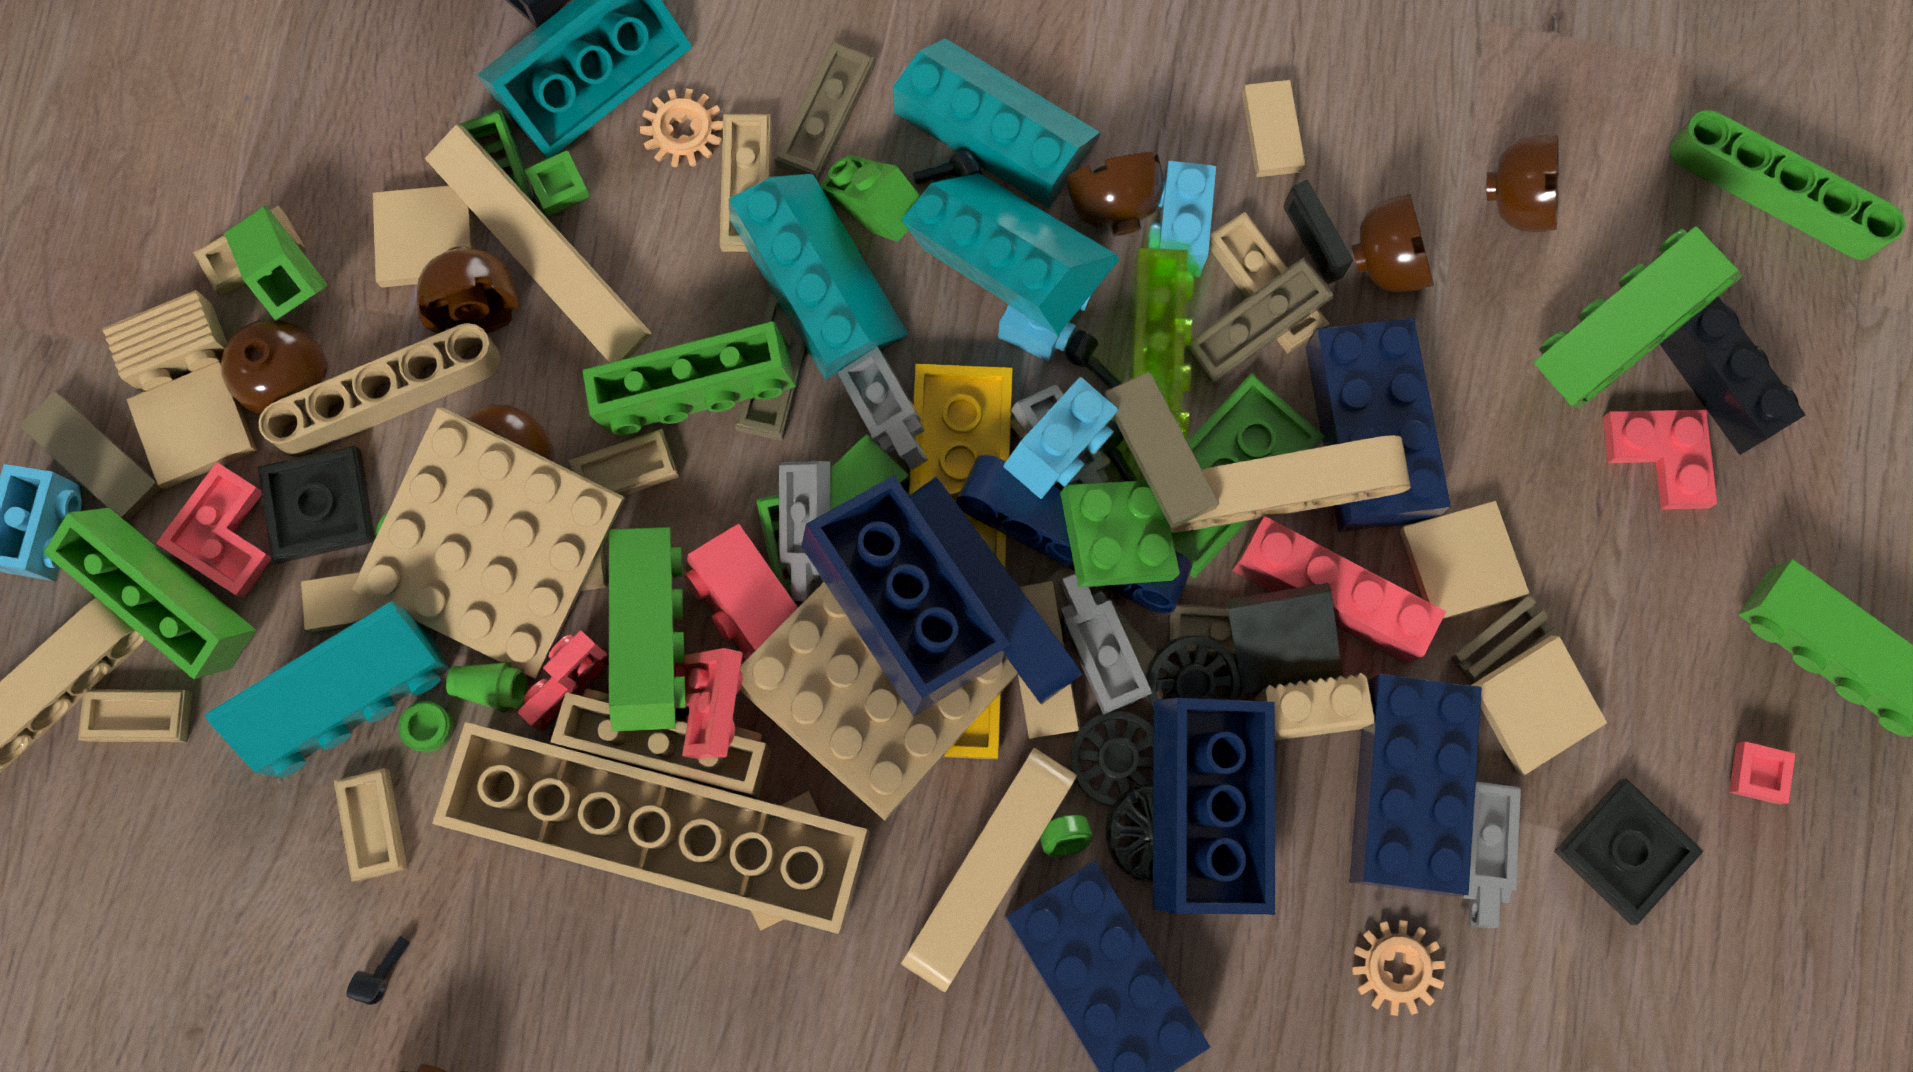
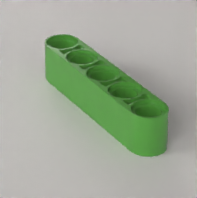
M1708 110L1695 114L1671 140L1669 147L1670 155L1674 162L1682 168L1849 257L1858 260L1871 258L1897 240L1904 232L1906 225L1904 216L1893 204L1718 112ZM1696 137L1700 138L1704 144L1698 141ZM1739 159H1740L1741 161H1743L1746 166H1744L1742 163H1740Z

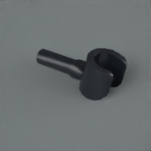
M961 150L955 153L948 163L914 172L913 176L915 183L919 184L942 177H949L953 174L956 177H962L976 173L982 175L975 156L969 151Z
M1083 330L1077 331L1066 348L1067 360L1074 365L1087 367L1090 371L1092 370L1110 389L1121 385L1122 383L1100 360L1092 356L1099 344L1097 339Z
M1110 420L1107 426L1114 432L1100 449L1111 460V463L1113 462L1125 482L1138 481L1124 459L1123 454L1117 449L1124 440V437L1118 425Z
M399 936L380 965L377 966L373 975L357 971L347 988V997L368 1005L380 1002L387 990V978L410 945V942Z

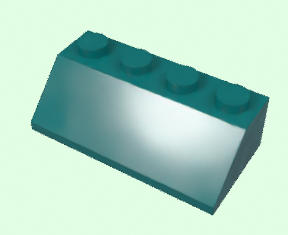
M573 0L476 75L508 117L542 155L549 159L693 47L662 0Z
M946 38L919 50L892 87L895 114L957 152L961 150L971 152L979 166L1047 208L1051 207L1067 184L1065 178L1070 173L1076 171L1100 136L1099 131Z
M980 173L931 183L901 219L924 251L1057 336L1120 260L1117 254Z
M813 174L770 177L729 198V218L771 291L779 301L796 333L801 337L806 350L824 380L835 376L839 370L878 346L880 350H883L908 336L907 330Z
M391 601L204 715L209 724L254 773L283 778L303 768L307 763L305 758L320 748L329 750L347 741L352 735L350 730L366 720L372 723L391 714L396 709L394 703L410 693L419 695L432 689L441 681L439 675L451 668L427 627L415 621L409 611Z

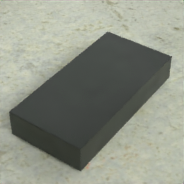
M1307 179L1292 187L1283 208L1325 283L1327 282L1329 285L1342 279L1354 260Z

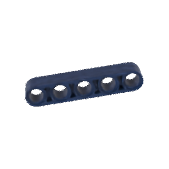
M991 455L978 456L957 497L956 503L961 510L974 519L1075 571L1060 494L1062 490L1053 486L1040 499L1003 467L1006 462L1005 460ZM1175 550L1180 574L1173 581L1106 585L1104 587L1151 611L1170 614L1176 609L1191 572L1192 564L1187 557Z
M934 477L909 496L1010 643L1005 656L1039 703L1042 705L1083 675L939 479Z

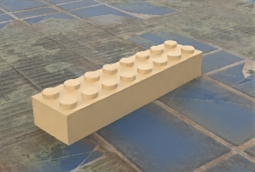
M468 722L464 723L432 822L434 825L836 934H844L871 834L868 829Z

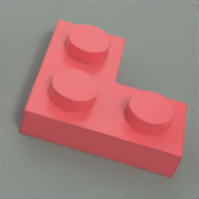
M1707 410L1610 411L1603 416L1607 462H1656L1661 509H1709L1717 504Z
M216 462L156 544L234 595L244 599L272 561L270 555L234 533L262 495L261 490Z
M581 630L574 637L569 634L554 645L548 654L551 660L543 667L552 678L549 681L542 679L534 684L523 697L525 704L517 711L530 726L542 732L558 717L565 692L580 695L609 666V654Z
M721 648L684 655V663H674L675 677L685 676L686 708H676V710L689 711L682 756L696 759L727 757L728 747L731 745L735 734V724L732 719L736 695L740 691L743 681V673L740 671L743 652Z

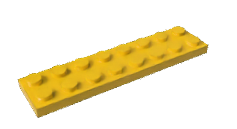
M915 364L913 406L922 420L920 423L925 430L915 436L928 460L915 469H910L909 496L934 477H937L956 502L978 456L991 455L1005 461L1008 460L1010 451L1013 368ZM964 513L1005 568L1006 535ZM1000 694L943 757L998 760Z

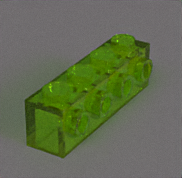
M1138 248L1132 268L1128 381L1150 372L1187 440L1189 410H1182L1183 393H1188L1190 388L1191 365L1184 363V346H1190L1192 317H1185L1186 301H1191L1193 295L1194 273L1187 271V250ZM1125 442V452H1131L1127 442Z

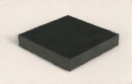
M355 445L258 466L271 558L274 562L279 564L374 543L375 534L361 450Z
M1329 583L1226 600L1242 694L1259 692L1269 685L1272 687L1278 684L1285 686L1289 682L1294 685L1299 681L1305 683L1308 680L1315 682L1320 678L1326 680L1329 677L1336 679L1340 675L1343 677Z
M1627 778L1619 779L1554 850L1567 865L1630 925H1638L1704 852Z

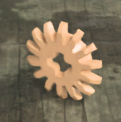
M686 88L684 98H677L675 90H669L670 101L665 104L658 97L652 100L658 108L656 114L647 110L643 112L642 116L651 121L652 125L640 126V134L653 136V139L643 143L646 150L661 148L654 157L658 162L664 160L671 153L673 154L672 167H678L682 155H687L691 167L696 166L694 152L698 151L709 159L712 153L705 144L720 145L722 142V138L711 134V132L723 129V121L712 122V119L720 113L718 105L708 110L705 109L709 100V96L703 94L697 102L693 101V89ZM687 119L691 120L690 127L694 134L691 137L683 134L679 139L674 138L675 131L671 126L672 123L675 121L684 123Z
M1400 920L1397 932L1391 934L1387 921L1381 922L1382 937L1380 939H1377L1367 930L1363 936L1371 945L1370 950L1367 951L1356 946L1353 951L1354 954L1366 959L1365 966L1351 968L1353 975L1366 974L1368 978L1366 982L1357 988L1359 993L1363 995L1369 990L1374 989L1376 994L1371 1006L1378 1010L1383 1000L1387 999L1389 1000L1390 1015L1398 1016L1399 1003H1405L1411 1015L1417 1014L1418 1010L1414 1000L1418 997L1430 1006L1435 1000L1426 992L1428 986L1431 985L1442 989L1444 985L1443 981L1432 977L1433 970L1446 969L1445 961H1432L1429 955L1440 948L1438 943L1435 941L1423 946L1420 941L1426 930L1419 927L1412 936L1406 934L1408 921ZM1395 952L1402 953L1403 962L1410 964L1412 967L1411 974L1402 975L1400 983L1392 982V973L1384 971L1385 960H1394Z

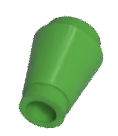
M512 662L453 666L447 675L446 690L450 696H457L500 712H507L510 708L518 709L523 704V697L527 693L528 680L527 675L524 674V669L511 667Z

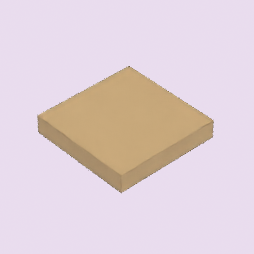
M450 186L373 193L376 283L381 288L418 284V278L422 269L436 256L458 246L475 249L473 211Z
M219 361L126 399L157 485L163 489H168L209 472L216 462L225 465L258 451L241 405L230 394L221 375V362Z
M1496 501L1404 526L1399 530L1422 598L1446 611L1442 620L1521 598L1529 594Z
M1549 636L1471 685L1482 687L1480 708L1515 771L1519 774L1526 775L1607 724L1560 636Z

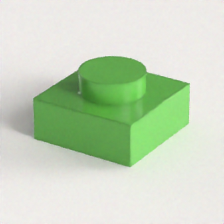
M568 150L524 170L547 217L590 198L589 192Z

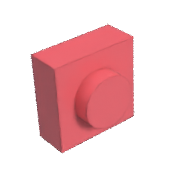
M1750 742L1736 743L1729 793L1778 805L1788 804L1796 753Z

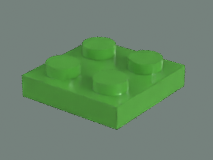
M1146 480L1070 484L1062 489L1060 494L1078 588L1173 581L1180 574L1170 525Z

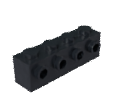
M1719 296L1660 344L1739 455L1806 415L1799 406L1796 394L1791 388L1782 383L1770 367L1765 352L1757 345H1754L1740 326L1737 314L1732 308L1725 305Z

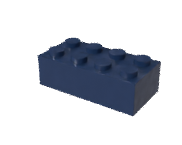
M1405 318L1317 329L1306 347L1320 431L1325 436L1322 440L1323 447L1380 436H1400L1403 441L1411 485L1409 490L1399 494L1334 505L1338 532L1417 523L1439 517L1451 505L1415 319Z
M895 475L806 523L801 545L802 549L913 717L1000 664L1010 647V643Z
M1378 674L1367 680L1374 714V724L1361 729L1349 883L1446 896L1469 895L1482 687Z
M1172 698L1154 701L1153 910L1174 914L1275 915V702Z
M1096 861L1087 864L1004 917L1097 1072H1174L1211 1047Z

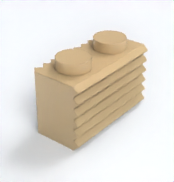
M197 290L104 327L102 330L112 352V358L115 361L119 376L139 391H148L172 381L176 376L184 375L185 372H194L218 362L222 358L227 345L213 304Z
M1362 673L1356 676L1350 674L1345 678L1341 675L1336 679L1329 677L1326 680H1322L1320 678L1315 682L1312 680H1308L1305 683L1299 681L1294 685L1291 682L1285 686L1278 684L1272 687L1269 685L1255 697V701L1275 702V740L1359 730L1374 724L1367 677Z

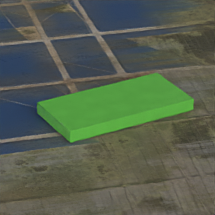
M1251 373L1187 443L1200 468L1204 469L1314 449L1325 436ZM1247 521L1190 531L1171 532L1175 550L1187 557L1192 564L1189 575L1195 579Z

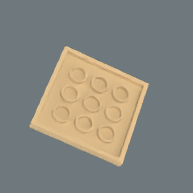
M437 408L352 590L382 605L392 601L409 611L415 621L502 663L512 662L511 667L524 669V674L536 679L540 676L547 662L548 654L562 631L625 497L445 408Z
M823 582L740 666V671L743 673L740 691L885 821L1014 679L1018 672L1004 655L999 665L913 717L825 582Z

